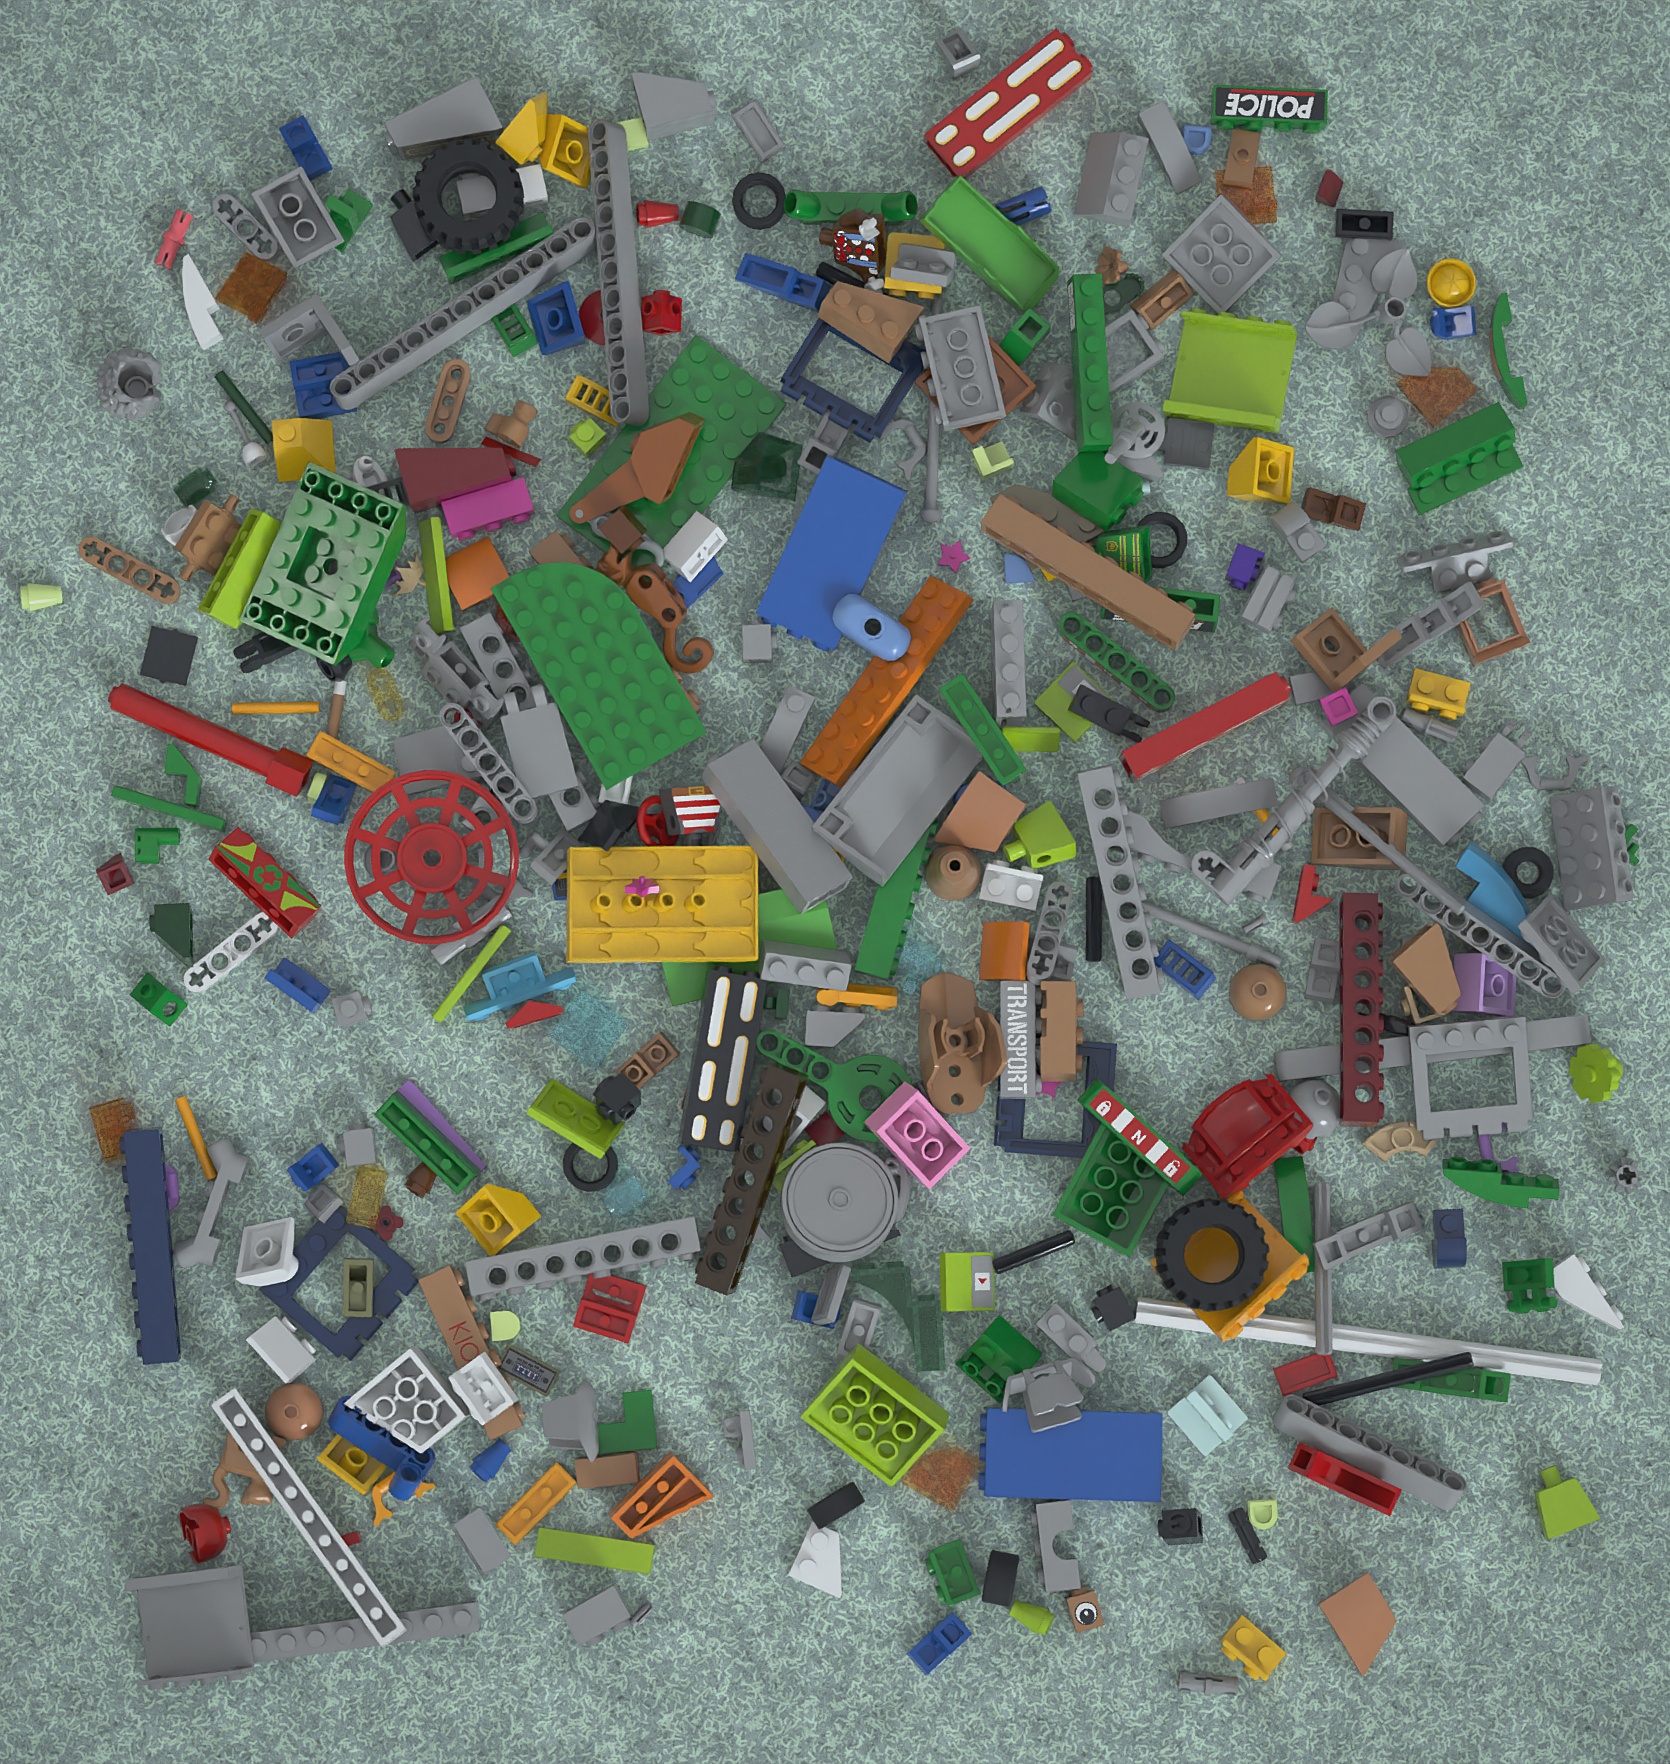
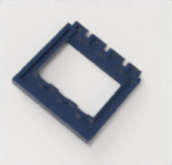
M818 318L781 377L780 382L784 385L780 392L797 402L802 395L806 396L803 402L804 406L821 416L829 409L831 413L828 416V420L846 430L850 428L852 423L855 424L856 427L853 434L871 443L874 436L879 439L881 438L924 368L921 352L925 350L906 340L890 363H887L821 318ZM828 332L835 334L902 373L875 418L801 376Z
M1036 1038V1046H1041V1038ZM1083 1041V1045L1078 1044V1055L1087 1057L1085 1090L1097 1078L1114 1093L1116 1043ZM1000 1075L998 1077L997 1091H1000ZM997 1096L995 1120H1005L1007 1125H995L994 1146L1005 1147V1153L1083 1158L1102 1124L1084 1108L1081 1143L1023 1139L1026 1099H1001L1000 1096Z
M340 1205L325 1223L318 1220L293 1249L292 1255L298 1259L299 1263L296 1274L287 1281L261 1286L259 1290L337 1358L343 1354L352 1361L365 1346L356 1337L360 1334L369 1341L383 1325V1322L375 1315L380 1312L388 1319L402 1302L394 1293L399 1290L407 1297L419 1281L411 1274L415 1268ZM349 1231L351 1235L356 1237L392 1269L373 1290V1316L350 1317L334 1335L333 1332L328 1330L292 1299L291 1296L344 1234Z

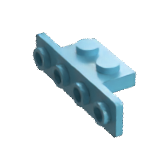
M536 951L482 970L481 974L490 997L465 1005V1015L467 1021L473 1019L479 1021L500 1009L503 1011L510 1010L516 1007L519 1002L540 999L545 993L552 990H565L577 981L572 967L545 976Z

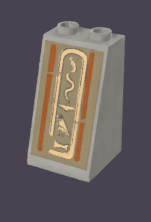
M476 76L384 122L387 131L383 135L392 155L398 153L403 161L434 155L433 150L439 146L443 150L449 147L448 142L456 140L457 144L464 143V139H473L476 144H480L481 140L495 144L504 130Z

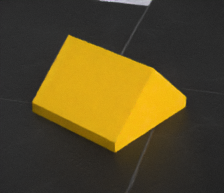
M339 1434L336 1435L317 1458L318 1461L362 1495L368 1493L388 1467Z

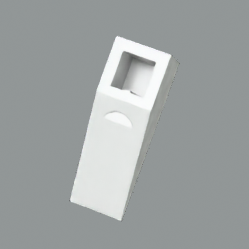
M1574 1254L1569 1255L1553 1266L1555 1288L1551 1289L1558 1299L1616 1330L1624 1328L1620 1322L1623 1320L1622 1314L1615 1305L1609 1306L1604 1298L1607 1295L1606 1291L1597 1280L1595 1282L1591 1280L1587 1274L1590 1268L1581 1256L1576 1258Z

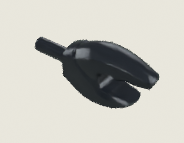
M1358 1012V1014L1362 1016L1369 1015L1362 1012ZM1379 1013V1016H1383L1384 1019L1383 1031L1409 1035L1408 1026L1416 1025L1397 1016Z

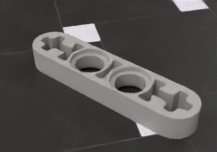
M1064 881L1053 882L1047 889L1026 968L1027 979L1035 985H1041V981H1050L1073 897L1071 886ZM1057 891L1063 892L1059 907L1054 906ZM1055 915L1060 919L1061 923L1058 926H1050L1046 923L1045 917ZM1041 940H1049L1053 943L1054 949L1044 951L1039 947L1038 943ZM1039 959L1045 960L1042 975L1036 974Z

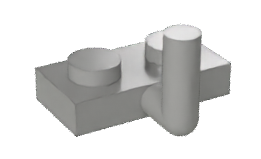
M564 829L551 843L539 833L534 832L519 849V855L522 858H527L535 847H538L542 852L530 867L552 885L567 869V849L584 846Z

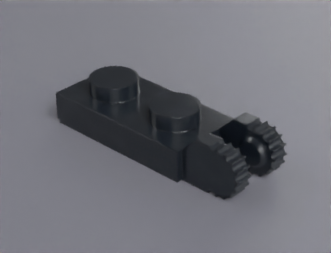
M262 632L236 647L233 653L237 659H243L253 655L258 650V654L243 661L240 665L243 673H250L260 669L263 664L266 665L299 648Z
M1081 684L1068 708V711L1117 736L1122 735L1136 743L1141 742L1143 738L1135 732L1124 729L1127 720L1130 719L1141 727L1148 728L1150 721L1132 713L1131 709Z

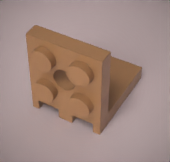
M1331 607L1290 641L1331 691L1335 693L1397 643L1402 636L1394 629L1367 650ZM1324 640L1333 644L1334 652L1329 651L1325 647Z

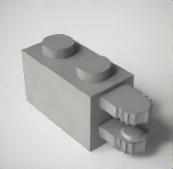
M1514 718L1494 738L1488 736L1479 748L1482 754L1476 761L1471 758L1461 771L1464 774L1462 783L1488 803H1490L1526 755L1521 748L1532 735L1530 730L1524 731L1516 744L1507 739L1509 734L1517 727L1518 721Z
M1054 1303L1035 1322V1325L1069 1358L1074 1357L1079 1362L1082 1361L1094 1372L1099 1373L1105 1370L1107 1360L1102 1358V1355L1094 1348L1098 1343L1057 1303Z

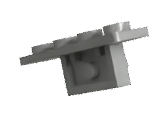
M1494 531L1486 537L1477 539L1471 537L1464 538L1456 544H1438L1430 550L1421 552L1409 551L1404 556L1397 557L1396 559L1403 573L1429 567L1432 587L1436 593L1461 587L1468 582L1474 584L1491 579L1487 553L1513 548L1514 541L1508 532Z

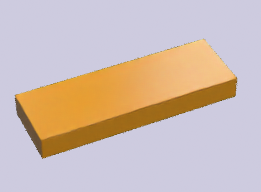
M321 730L306 754V757L372 793L392 780L396 773Z
M556 1462L495 1525L516 1545L577 1481Z

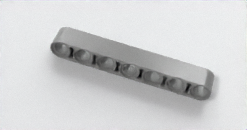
M1401 869L1395 882V890L1402 898L1548 998H1557L1563 994L1565 987L1561 984L1553 986L1547 982V978H1557V974L1550 966L1542 962L1539 952L1535 947L1423 871L1465 906L1462 911L1465 918L1461 920L1455 919L1451 915L1452 910L1441 901L1438 903L1430 902L1427 895L1431 893L1417 881L1416 886L1406 885L1403 878L1412 877ZM1483 927L1489 934L1480 936L1475 932V928ZM1508 944L1513 951L1505 953L1500 950L1499 945ZM1530 960L1537 967L1535 969H1528L1522 962Z
M1286 1395L1273 1416V1424L1281 1432L1394 1485L1440 1509L1452 1510L1467 1487L1465 1479L1460 1474L1297 1395Z

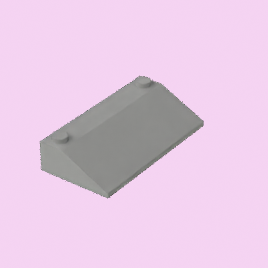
M915 695L813 824L812 829L859 871L883 887L984 757L963 726L918 695Z

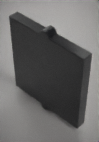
M152 626L140 675L159 679L161 683L167 681L186 686L198 637L179 633L177 629L171 631Z

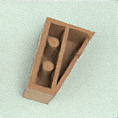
M837 281L822 301L818 317L887 363H890L914 330V325L919 323L918 316L922 315L925 307Z
M1041 981L1042 1082H1077V1072H1083V1055H1078V1044L1083 1045V1027H1078V1017L1084 1016V999L1078 998L1076 981Z

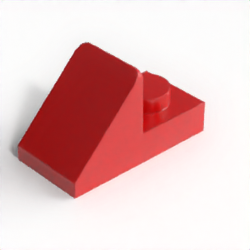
M1304 864L1301 868L1292 923L1298 924L1333 900L1331 898L1311 895V890L1316 891L1319 882V874H1315L1316 866Z

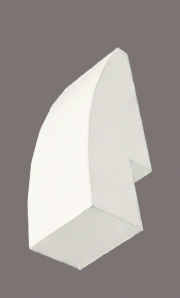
M188 254L183 257L182 268L184 301L191 327L200 346L205 350L224 339L210 315L220 308Z

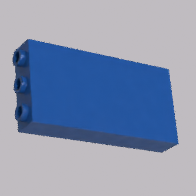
M828 455L756 611L757 615L762 616L760 620H763L765 624H771L772 627H776L779 624L787 628L786 633L797 639L802 640L803 636L813 640L812 645L826 652H828L829 648L835 650L842 637V632L833 622L834 609L837 603L847 594H858L861 596L908 491L839 458Z
M986 1408V1414H980V1431H986L985 1443H980L979 1461H985L984 1473H979L978 1490H984V1497L1161 1502L1163 1413L1080 1411L1082 1416L1079 1420L1033 1433L1030 1430L1026 1409L1008 1408L1007 1412H1002V1408Z

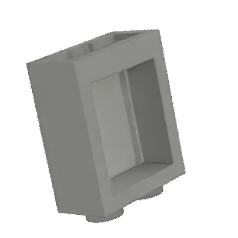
M1130 310L1105 327L1110 396L1160 364L1164 358L1162 353L1165 350L1156 337L1151 338L1146 330L1149 328L1147 322L1141 314L1136 315L1133 310Z

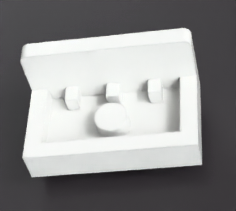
M483 1352L463 1368L449 1376L453 1390L462 1397L469 1407L472 1417L478 1420L481 1425H484L519 1400L486 1352Z

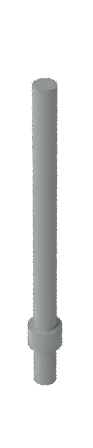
M1142 901L1144 912L1150 911V915L1245 954V958L1254 962L1259 960L1276 968L1280 966L1282 957L1261 949V945L1253 942L1248 944L1152 903ZM1123 903L1124 905L1137 910L1136 906L1133 903Z

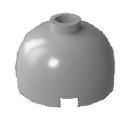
M1308 1080L1300 1083L1289 1093L1290 1097L1314 1124L1305 1138L1315 1139V1137L1322 1136L1326 1138L1335 1131L1340 1122V1095L1334 1087L1324 1081ZM1295 1112L1294 1118L1302 1122V1119Z

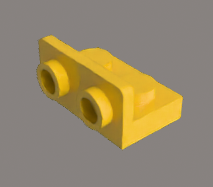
M1415 668L1406 702L1412 704L1411 708L1414 710L1428 712V709L1440 711V717L1456 720V716L1462 717L1465 713L1466 708L1464 707L1471 683Z
M1242 1614L1219 1640L1224 1645L1221 1651L1233 1662L1239 1658L1245 1663L1246 1666L1243 1670L1255 1681L1261 1677L1266 1682L1269 1678L1268 1675L1287 1654Z

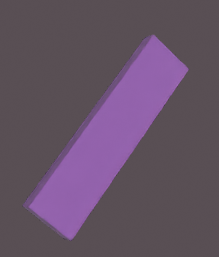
M411 1080L407 1081L397 1090L480 1168L481 1172L487 1167Z

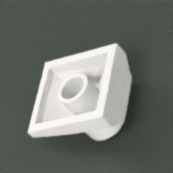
M292 1217L244 1227L236 1280L242 1284L261 1287L287 1281L296 1274L299 1263L298 1259L292 1255L294 1243V1219Z

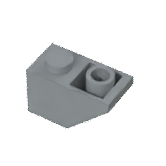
M813 1006V1011L807 1010L805 1047L835 1048L864 1022L865 1014L859 1013V1008L842 1007V1012H830V1006Z

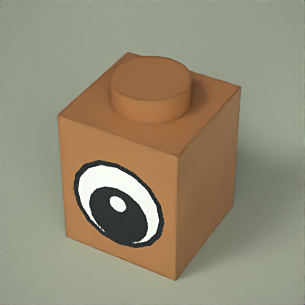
M1087 1586L1070 1590L1071 1596L1065 1598L1075 1632L1079 1633L1105 1625L1095 1590L1088 1591Z

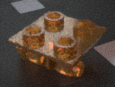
M1272 166L1255 167L1251 188L1223 184L1225 170H1215L1217 198L1224 194L1252 224L1277 222L1276 211L1278 210V205L1274 194Z
M245 252L215 300L248 316L247 319L257 324L259 320L263 321V316L268 310L267 305L272 307L273 303L270 300L272 298L276 300V294L279 293L283 285H286L287 282L285 280L288 273Z

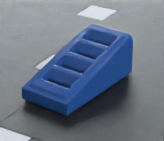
M1170 939L1160 949L1159 956L1154 957L1156 967H1162V971L1197 1000L1202 997L1216 979L1210 969ZM1172 951L1176 952V956L1166 966L1163 963ZM1183 958L1185 963L1177 972H1174V967ZM1193 966L1195 969L1186 980L1182 978L1187 970ZM1202 974L1203 977L1194 987L1192 983Z

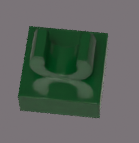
M778 989L777 998L765 996L763 1009L776 1010L775 1019L787 1020L790 990Z

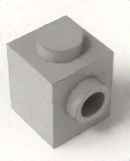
M750 620L748 625H742L743 663L772 662V649H777V632H771V624H765L763 620Z
M360 991L331 999L340 1028L344 1029L370 1021L368 1013L373 1012L368 996L363 997Z
M367 1123L349 1125L350 1131H343V1138H339L340 1155H345L346 1166L378 1164L374 1129L367 1128Z

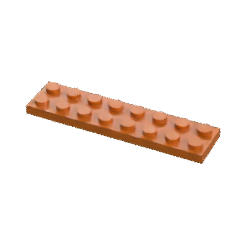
M930 576L899 620L900 623L908 628L911 634V641L907 651L895 661H886L877 656L872 658L799 763L809 771L842 789L971 605L973 599L966 593Z

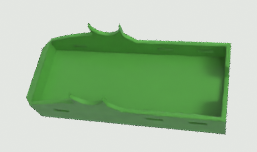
M961 176L953 178L918 220L947 248L955 251L956 256L1017 312L1027 311L1029 308L1032 310L1059 278V267L1036 243L1037 240L1027 235L1020 225L1009 221Z

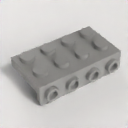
M981 305L924 317V315L918 316L919 324L914 325L918 342L924 341L926 351L921 352L924 369L930 368L932 379L927 380L931 397L936 396L938 406L933 407L936 423H942L945 432L1006 418Z
M1601 786L1551 796L1550 804L1565 910L1572 911L1632 901L1633 883L1630 876L1629 854L1626 847L1625 825L1622 818L1621 796L1616 786Z

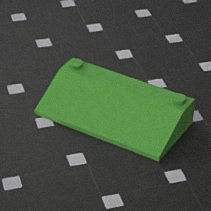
M782 889L758 894V959L746 962H662L672 1006L702 1000L706 972L708 970H715V965L732 968V973L743 975V971L759 973L758 962L763 940L837 950L826 900L800 915ZM767 980V984L777 982Z

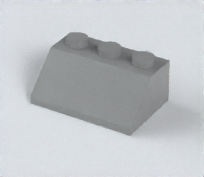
M1124 132L1091 133L1073 216L1129 228L1149 138Z

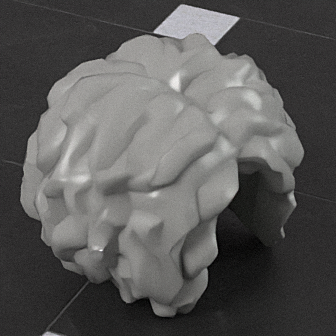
M125 347L116 353L108 354L104 363L100 365V370L97 371L98 378L96 383L99 387L96 395L100 399V405L120 420L126 418L136 423L139 418L150 416L152 410L159 408L158 402L161 401V392L155 388L162 380L161 366L157 363L155 357L150 352L144 353L139 349L135 350L130 347Z

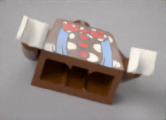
M856 208L841 215L832 229L822 228L819 242L821 245L833 246L834 261L858 274L864 281V288L866 290L883 294L880 288H883L884 281L877 276L886 263L887 243L884 214H867L863 209Z

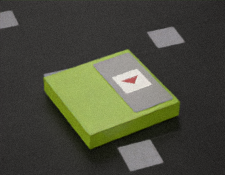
M1072 662L1033 704L1075 743L1093 725L1092 722L1068 711L1080 684L1113 701L1115 700L1075 662Z
M994 1252L940 1253L941 1312L995 1311L994 1267L992 1264Z

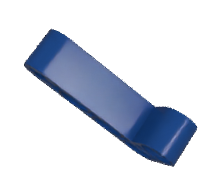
M351 1396L341 1397L328 1419V1425L335 1433L394 1470L395 1474L388 1485L389 1492L398 1500H409L435 1462V1452L429 1447L423 1453H419L391 1435L390 1430L387 1431L386 1427L383 1428L366 1418L367 1414L362 1415V1410L357 1406L354 1407L355 1409L346 1406L344 1403Z

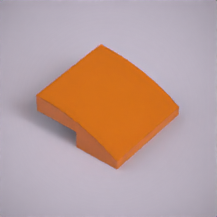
M488 536L445 558L448 584L463 612L493 597L494 594L490 588L510 577Z
M1024 921L983 922L979 980H1026L1030 923Z

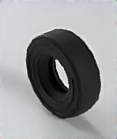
M1522 847L1514 850L1505 858L1502 866L1524 898H1534L1542 895L1550 887L1554 878V867L1550 858L1543 851L1534 847ZM1523 862L1534 863L1538 868V878L1531 884L1523 883L1518 879L1517 868Z

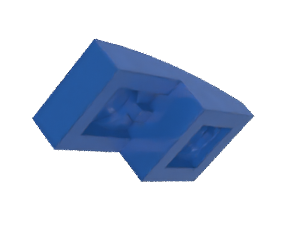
M304 115L279 128L299 167L302 166L310 181L333 169Z
M952 1612L906 1654L926 1676L967 1640L972 1633Z

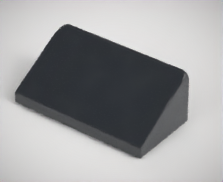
M1337 208L1334 219L1335 237L1393 240L1394 212Z

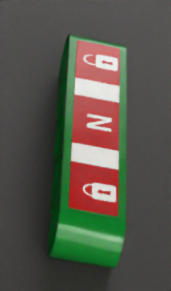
M1069 612L1061 617L1058 624V633L1063 640L1151 710L1163 713L1171 708L1175 701V693L1168 684L1078 613ZM1068 620H1073L1078 624L1079 631L1070 634L1064 630L1063 624ZM1090 638L1098 639L1102 645L1101 649L1096 652L1090 651L1086 647V641ZM1112 656H1119L1124 662V667L1118 670L1110 667L1108 659ZM1134 674L1143 675L1146 678V685L1141 688L1135 687L1131 682V676ZM1159 691L1166 693L1169 703L1163 706L1156 704L1153 698L1154 694Z
M1097 1078L1077 1099L1086 1110L1180 1195L1184 1196L1203 1175Z

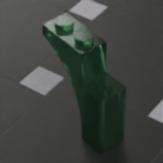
M904 1261L886 1262V1268H875V1263L857 1264V1270H852V1282L864 1285L883 1296L897 1310L907 1326L914 1347L916 1372L946 1370L941 1300H935V1294L917 1295L918 1301H912L910 1266L904 1267Z

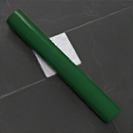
M223 370L217 373L214 378L266 444L273 441V433Z

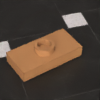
M1233 129L1223 184L1251 188L1261 133Z

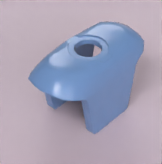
M847 594L837 603L832 619L835 626L846 639L870 655L877 656L886 661H895L907 651L911 641V634L908 628L858 594ZM871 618L877 619L881 624V630L875 636L867 634L864 629L865 622Z

